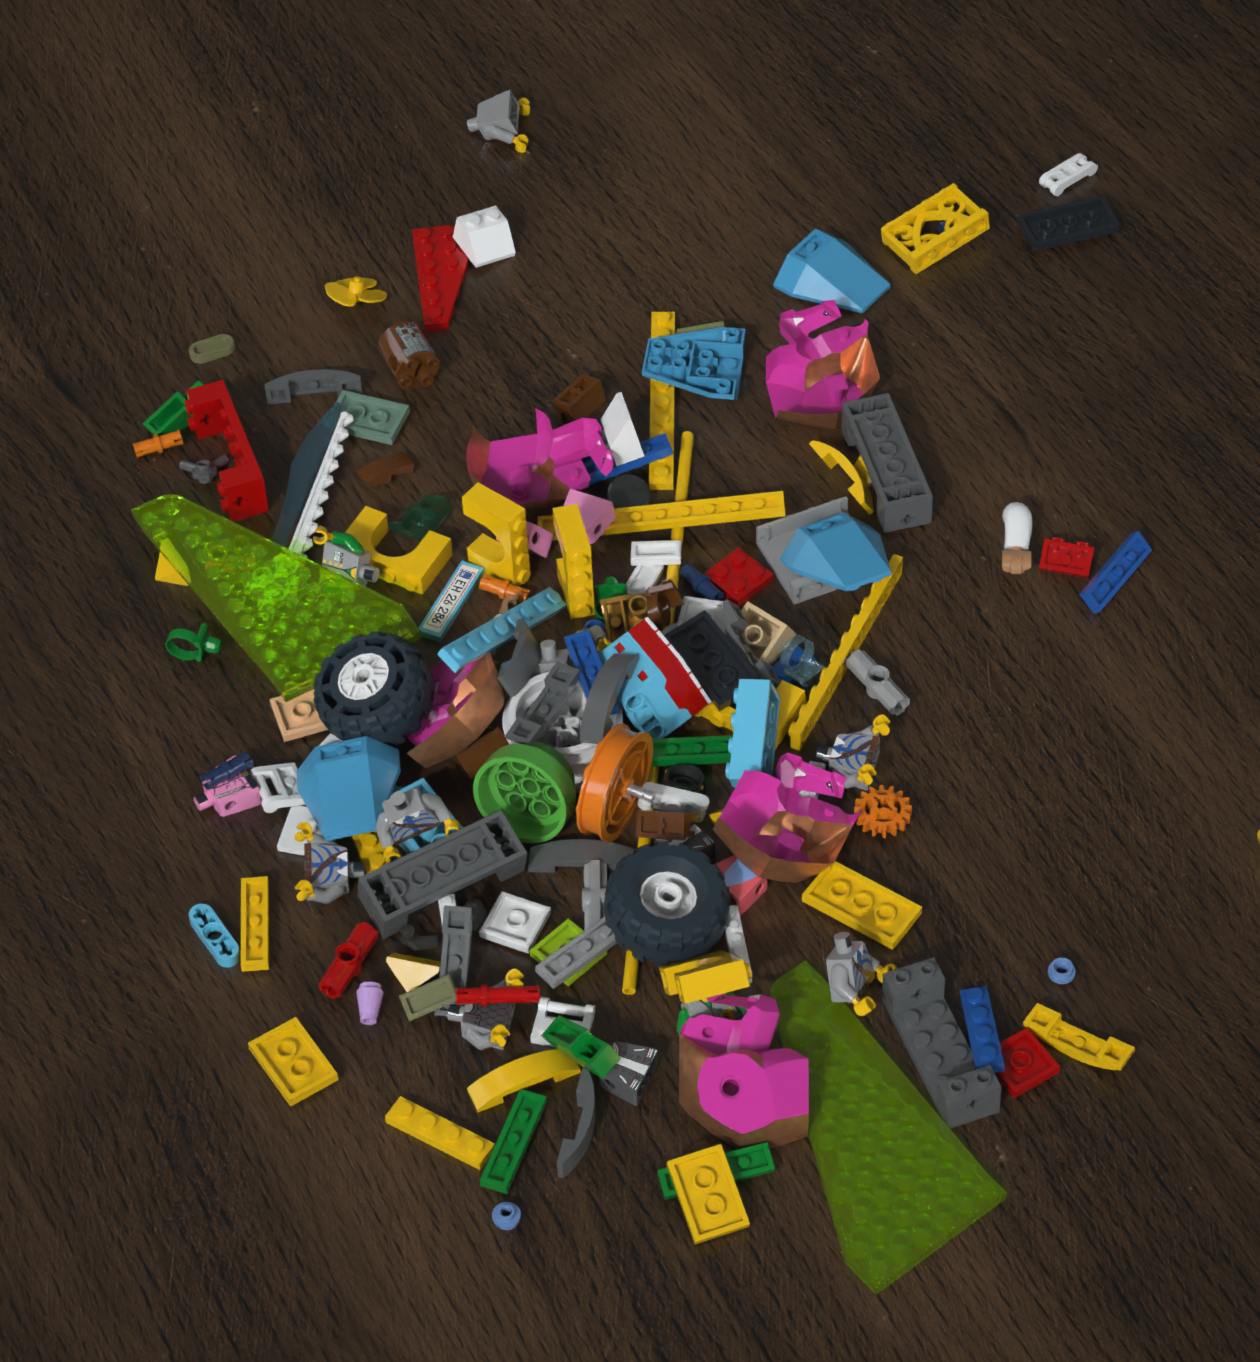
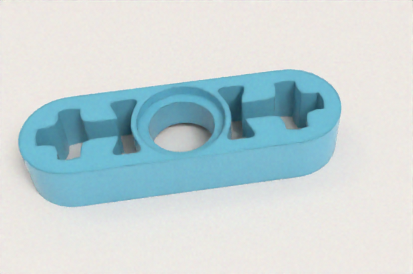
M197 904L193 906L189 911V919L194 931L220 966H235L240 961L241 956L239 946L209 905ZM198 916L206 917L207 924L204 925L203 920ZM213 931H218L222 933V935L215 940L209 939L207 937L208 934ZM225 945V949L227 950V952L229 954L232 953V955L228 956L226 953L223 954L222 947Z

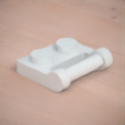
M295 763L260 766L249 771V775L259 788V794L262 798L261 804L265 812L272 813L278 808L305 805L297 790L298 769ZM271 778L278 795H271L265 779Z
M541 997L530 1036L531 1043L552 1046L541 1036L556 1019V1017L547 1016L548 1012L584 1017L583 1022L570 1021L591 1031L595 1016V1005L586 1004V1007L554 1002L550 1001V998Z

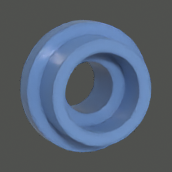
M1057 958L1048 967V976L1055 983L1067 984L1075 977V967L1067 958Z
M511 1202L498 1204L492 1212L494 1224L502 1230L515 1228L521 1219L519 1207ZM504 1213H511L509 1216L502 1215Z

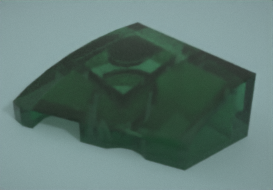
M446 495L424 496L417 503L402 511L404 517L398 521L388 520L389 531L421 540L429 530L435 532L452 512Z

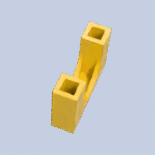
M477 482L462 496L463 514L487 527L500 542L482 533L467 547L468 563L484 567L485 574L502 581L509 580L511 584L516 586L525 584L531 574L525 508Z
M578 504L553 508L554 528L563 557L556 559L557 576L565 603L567 604L570 619L595 615L591 546Z
M365 506L345 533L352 534L363 546V549L370 552L369 566L379 568V578L423 595L453 555L451 538L429 530L419 545L409 554L399 557L384 556L378 553L375 548L389 531L387 514Z
M784 680L781 681L776 689L780 696L775 750L789 731L791 723L795 722L799 716L802 704L806 703L805 690ZM711 702L694 715L697 717L702 716L710 720L714 725L718 727L723 726L734 732V728L731 727V715L736 713V709L730 706L719 712Z
M723 950L659 966L665 993L670 996L679 994L680 1001L685 1004L749 987L748 979L752 978L748 962L744 963L742 958Z

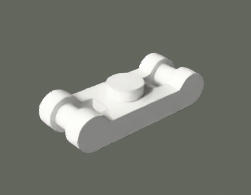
M1078 153L1044 173L1039 179V184L1044 188H1049L1053 195L1059 196L1065 188L1087 175H1094L1098 165L1093 161H1087L1085 155Z
M652 782L643 784L642 788L655 792L656 796L653 802L639 798L638 806L642 810L655 808L664 811L698 813L697 821L695 822L703 821L706 814L705 810H707L709 805V798L706 795Z

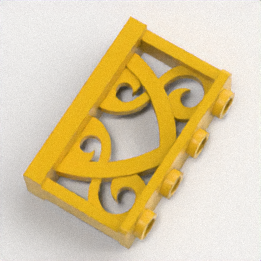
M953 183L881 228L882 242L910 266L911 271L918 274L990 229L989 216L985 209H980ZM954 203L960 205L959 209L956 212H953ZM966 211L970 216L964 215L963 212ZM926 221H946L943 233L921 236V231ZM901 237L902 239L909 241H899L898 238ZM914 245L915 250L911 252L906 247Z

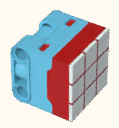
M648 617L598 653L602 666L614 653L638 655L639 661L631 680H624L617 701L636 729L640 732L645 731L649 733L652 739L665 738L712 702L680 654Z

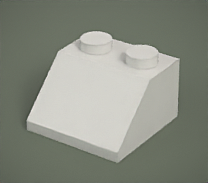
M497 206L457 217L453 238L476 268L515 256L516 252L508 221Z
M619 392L615 395L601 418L603 426L602 440L606 449L612 452V457H614L617 466L644 457L622 392Z

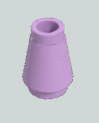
M363 982L356 991L360 1022L372 1025L377 1022L384 992L381 990L379 983Z

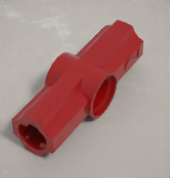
M365 922L357 923L347 941L337 947L335 951L336 958L319 983V990L325 993L326 996L333 999L341 997L351 979L361 973L362 962L379 937L378 931L371 924Z

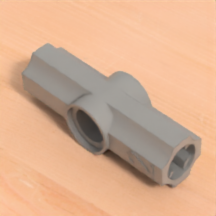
M858 649L851 653V656L846 660V666L866 686L868 696L878 699L891 714L899 715L904 712L910 704V699L891 680L889 670L884 666L877 665L864 650L860 651Z
M591 860L589 863L584 864L582 908L585 930L605 917L604 899L607 886V864L600 860Z

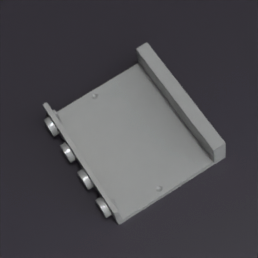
M847 496L756 527V544L793 604L838 589L790 571L781 563L780 557L799 527L841 512L849 515Z

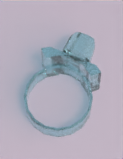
M796 635L786 642L780 655L781 664L785 667L783 673L798 681L803 687L810 686L813 683V676L824 668V665L812 658L814 645L810 640L801 635ZM805 641V650L799 659L800 662L793 667L789 666V659L793 650Z

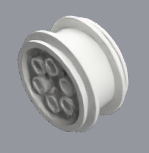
M549 672L529 679L515 696L510 697L502 717L504 735L507 734L518 717L523 718L544 689V679ZM577 680L565 707L554 724L538 741L556 749L568 761L574 773L576 793L581 790L584 770L590 764L597 744L581 743L579 740L586 698L579 680ZM617 700L619 713L610 715V719L613 722L611 729L617 724H623L622 708ZM506 739L509 745L518 744L514 741Z

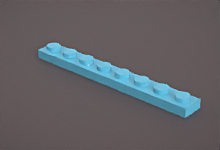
M549 587L444 646L438 652V655L456 673L515 638L513 632L519 619L522 618L529 628L532 629L561 612L567 604L557 592Z

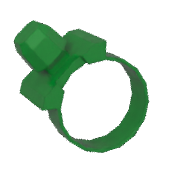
M614 576L606 577L603 584L594 586L595 618L603 623L604 618L597 613L601 606L600 600L628 595L627 585L618 583Z
M203 623L198 634L186 629L178 628L172 630L168 635L165 646L169 653L176 658L189 661L195 659L200 662L205 650L209 653L220 652L222 641L216 637H208V626L206 623ZM182 638L188 640L198 650L186 651L180 649L171 639Z

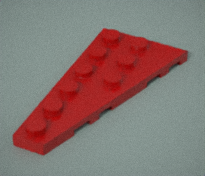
M455 225L412 229L425 331L449 329L455 310L454 305L459 297L460 287L464 282L470 259L453 238Z

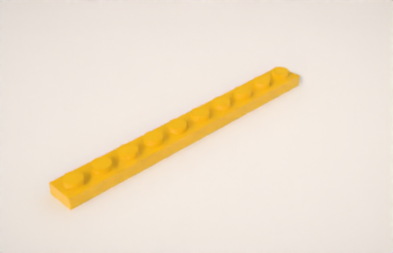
M652 312L651 338L674 335L675 312ZM654 379L650 381V438L666 433L673 454L649 463V489L674 490L675 386Z
M783 491L614 508L615 519L601 536L786 516ZM553 515L538 516V526L554 535L552 541L558 540L554 528Z
M893 554L889 561L891 575L884 577L881 581L873 582L871 594L863 599L861 611L859 614L854 615L849 632H844L839 649H835L831 655L828 668H823L820 682L812 687L809 701L807 704H802L798 720L791 723L788 731V736L791 737V748L800 751L848 669L846 660L851 656L852 652L860 648L901 577L903 567L902 556Z

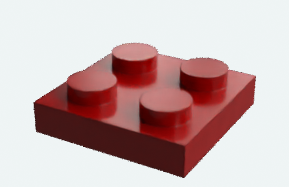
M737 548L703 573L711 578V583L724 593L725 598L738 606L774 581V574L740 548Z
M1028 1028L1000 1042L1005 1071L994 1074L1013 1098L1060 1073V1065Z

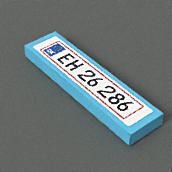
M465 561L460 562L417 630L418 636L439 643L442 642L485 574L484 567Z

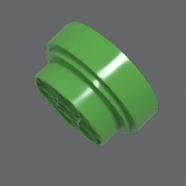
M536 742L532 746L519 743L511 744L497 749L482 765L474 779V799L482 816L485 818L502 810L518 839L523 843H541L555 837L575 809V778L570 764L556 749L541 742Z

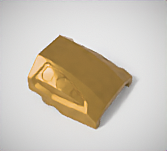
M649 593L622 595L600 600L606 636L609 641L613 643L646 617L649 618L646 605Z

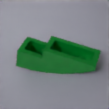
M198 380L191 388L199 387L203 384ZM177 391L142 424L153 435L158 434V436L189 426L187 417H191V415L187 414L184 401L188 400L187 393L185 392L181 395Z
M560 1015L541 1035L543 1039L560 1052L602 1079L621 1058L608 1043L594 1037L588 1029Z

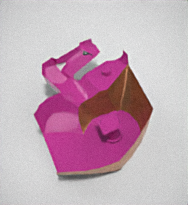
M835 300L823 301L821 305L798 312L791 309L780 314V333L790 344L780 346L766 356V385L775 418L813 427L835 429L842 425L843 402L867 398L872 395L880 380V375L868 339L869 323L866 319L861 326H844L820 334L815 339L808 337L809 332L841 317L840 311L835 305Z
M536 409L537 434L492 442L484 438L474 426L466 452L467 469L474 485L479 482L525 508V513L554 505L566 499L570 489L580 491L589 487L591 478L580 459L591 456L600 472L605 476L613 469L612 452L606 449L602 441V427L596 419L581 418L552 430L550 420L546 414Z
M491 653L464 667L460 673L459 671L454 673L442 659L431 670L433 674L432 680L435 684L434 701L431 702L432 710L429 717L422 721L420 730L416 734L412 733L407 737L416 746L407 754L425 768L451 758L469 746L483 733L502 709L504 693L502 684L497 678L498 671Z
M786 753L779 758L775 769V778L763 772L744 770L720 817H718L713 830L740 862L756 876L775 881L796 883L817 875L834 864L852 826L860 815V810L854 815H849L838 806L812 797L801 798L798 794L801 790L842 798L844 783L847 778L836 772L831 773L803 762L800 756Z
M723 993L706 998L711 1003L743 1007L747 1013L742 1020H729L701 1014L695 1018H689L682 1025L679 1033L680 1105L713 1135L737 1150L768 1142L769 1149L807 1137L809 1122V1060L799 1052L789 1048L769 1049L781 1017L776 1000L763 994L752 995L747 998L729 996Z

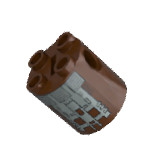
M407 321L396 323L389 327L381 335L378 341V349L400 387L406 389L421 385L423 387L430 386L434 382L433 377L439 370L440 360L420 327L414 322Z

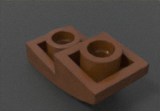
M403 452L395 453L364 465L358 469V475L369 486H379L380 484L390 483L392 475L399 476L403 473H412L414 463Z

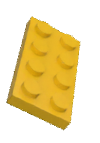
M836 861L821 871L802 894V902L892 950L922 914V906Z

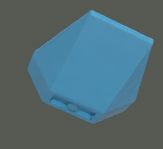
M814 229L787 254L774 282V288L791 297L820 304L823 301L835 300V305L838 308L864 313L890 288V283L848 242L825 231Z
M719 327L649 338L642 376L709 398L737 400L743 370L746 329Z
M845 512L799 527L780 557L781 563L790 571L844 591L857 590L862 585L881 581L884 577L891 575V569L880 534L869 525Z
M368 736L321 745L312 750L297 770V790L326 841L376 831L375 826L379 814L384 812L382 803L390 799L401 771L399 750Z

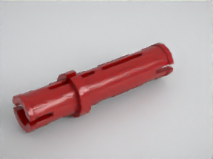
M486 984L473 988L456 987V1005L481 1004V1007H487V1004L540 1003L539 985L487 987Z

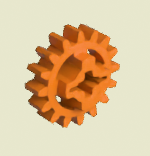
M880 785L879 790L869 787V794L862 791L861 799L856 798L854 814L860 810L856 824L863 825V832L872 830L873 837L877 833H881L882 837L886 838L888 832L896 836L897 829L904 831L905 824H910L912 805H909L910 799L909 797L903 798L902 790L895 793L894 786H891L888 790H884L883 785Z

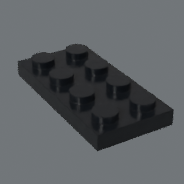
M1104 195L1017 215V224L1033 252L1120 232V223Z
M705 610L663 635L683 658L719 712L734 703V689L738 688L739 679H761Z

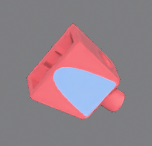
M733 855L716 863V865L725 877L726 887H729L730 906L738 905L741 916L767 890V879L756 876Z

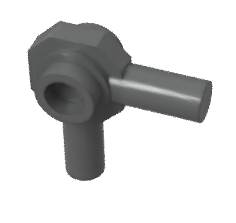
M222 455L212 462L200 460L196 464L182 460L179 467L182 470L191 472L193 478L198 479L200 483L206 484L213 481V477L217 475V469L229 463V459L226 455Z

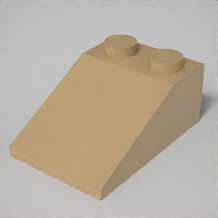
M747 601L741 611L749 626L741 632L756 659L772 666L784 654L796 633L788 625Z

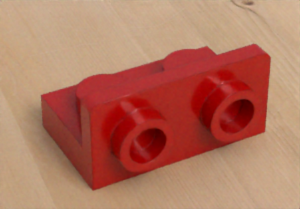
M1052 537L1051 540L1045 539L1039 570L1089 579L1092 560L1095 554L1094 547H1090V544L1086 542L1066 543V540L1058 537Z

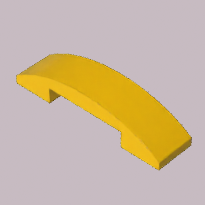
M812 440L809 443L810 446L830 469L839 463L855 482L848 490L867 513L871 515L874 512L873 500L862 475L838 450L825 443Z
M1039 1003L1034 1006L1023 1021V1026L1028 1028L1046 1044L1071 1058L1095 1067L1122 1070L1135 1051V1047L1111 1036L1105 1041L1062 1021L1061 1013Z
M558 1049L542 1051L498 1067L467 1088V1092L477 1112H481L504 1103L503 1096L552 1077L556 1083L581 1073V1069L575 1061Z

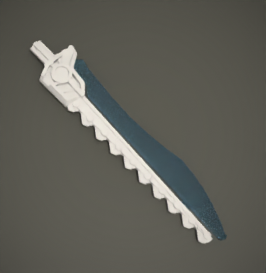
M335 402L334 407L314 426L296 453L290 468L289 483L280 519L258 568L253 573L254 581L249 583L244 590L245 596H252L253 598L263 600L258 613V618L263 619V622L272 620L277 604L282 605L286 602H292L297 596L306 569V563L308 562L307 555L304 552L313 547L312 539L309 536L315 533L318 527L314 520L323 515V509L319 505L329 498L328 492L324 489L334 483L333 476L329 474L339 467L335 457L344 452L343 445L339 443L349 436L348 430L345 427L354 421L352 414L348 412L341 413L340 403Z

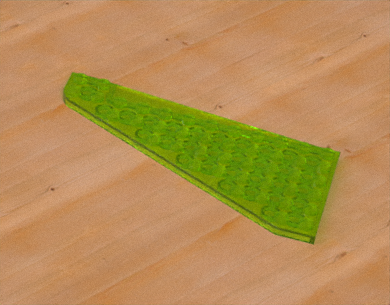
M172 494L163 495L131 509L134 519L145 535L273 683L285 702L313 690L316 674L321 672V664L327 656L330 657L335 652L334 648L338 645L351 641V637L359 634L367 636L370 632L391 633L405 638L409 644L422 638L420 629L402 604L184 497Z
M803 961L773 983L770 997L776 1000L781 1015L777 1028L783 1048L797 1051L809 1060L808 1136L845 1264L876 1295L1005 1200L1007 1192L987 1174L845 1003L832 1002L829 984L806 961Z

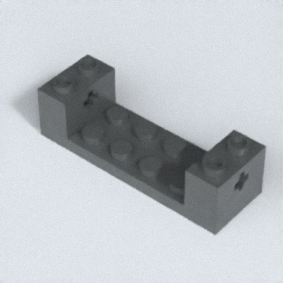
M889 393L843 402L841 430L848 447L857 445L877 493V517L883 532L887 533L931 523L933 496Z
M502 810L359 877L358 897L381 937L385 939L407 928L408 914L493 873H496L500 881L503 882L524 872L527 852Z
M933 957L884 973L882 1001L948 1130L999 1113L1002 1087L990 1065L975 1069L972 1051L944 999L945 977Z

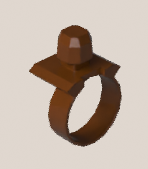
M671 579L663 580L661 585L649 588L650 593L647 595L646 602L650 620L657 628L670 624V608L684 605V601Z

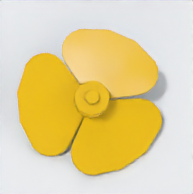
M355 276L325 284L327 295L344 306L351 307L360 301L367 303L381 302L387 298L385 291L376 289L365 290L376 286L377 281L371 278Z

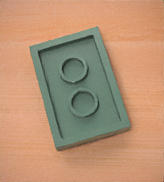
M342 390L325 421V429L335 431L341 413L348 412L353 415L354 420L345 427L348 430V435L393 445L410 413L409 405Z

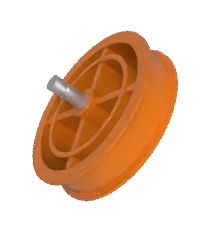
M620 723L614 726L603 740L597 744L594 756L584 770V780L576 806L577 826L581 833L585 835L594 833L599 835L601 840L606 843L613 842L623 833L638 808V799L644 798V800L649 802L654 801L656 793L642 788L643 784L648 782L653 759V740L649 733L645 731L633 732L628 725Z

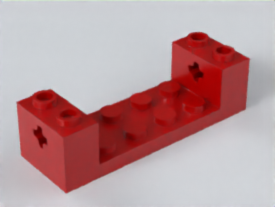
M220 380L186 390L188 400L184 401L187 414L191 415V417H187L190 431L196 432L198 440L223 433L224 439L230 440L228 447L231 456L235 455L237 457L234 459L236 467L219 472L220 482L217 483L220 497H223V499H220L223 513H228L231 522L268 512L262 473L224 381Z

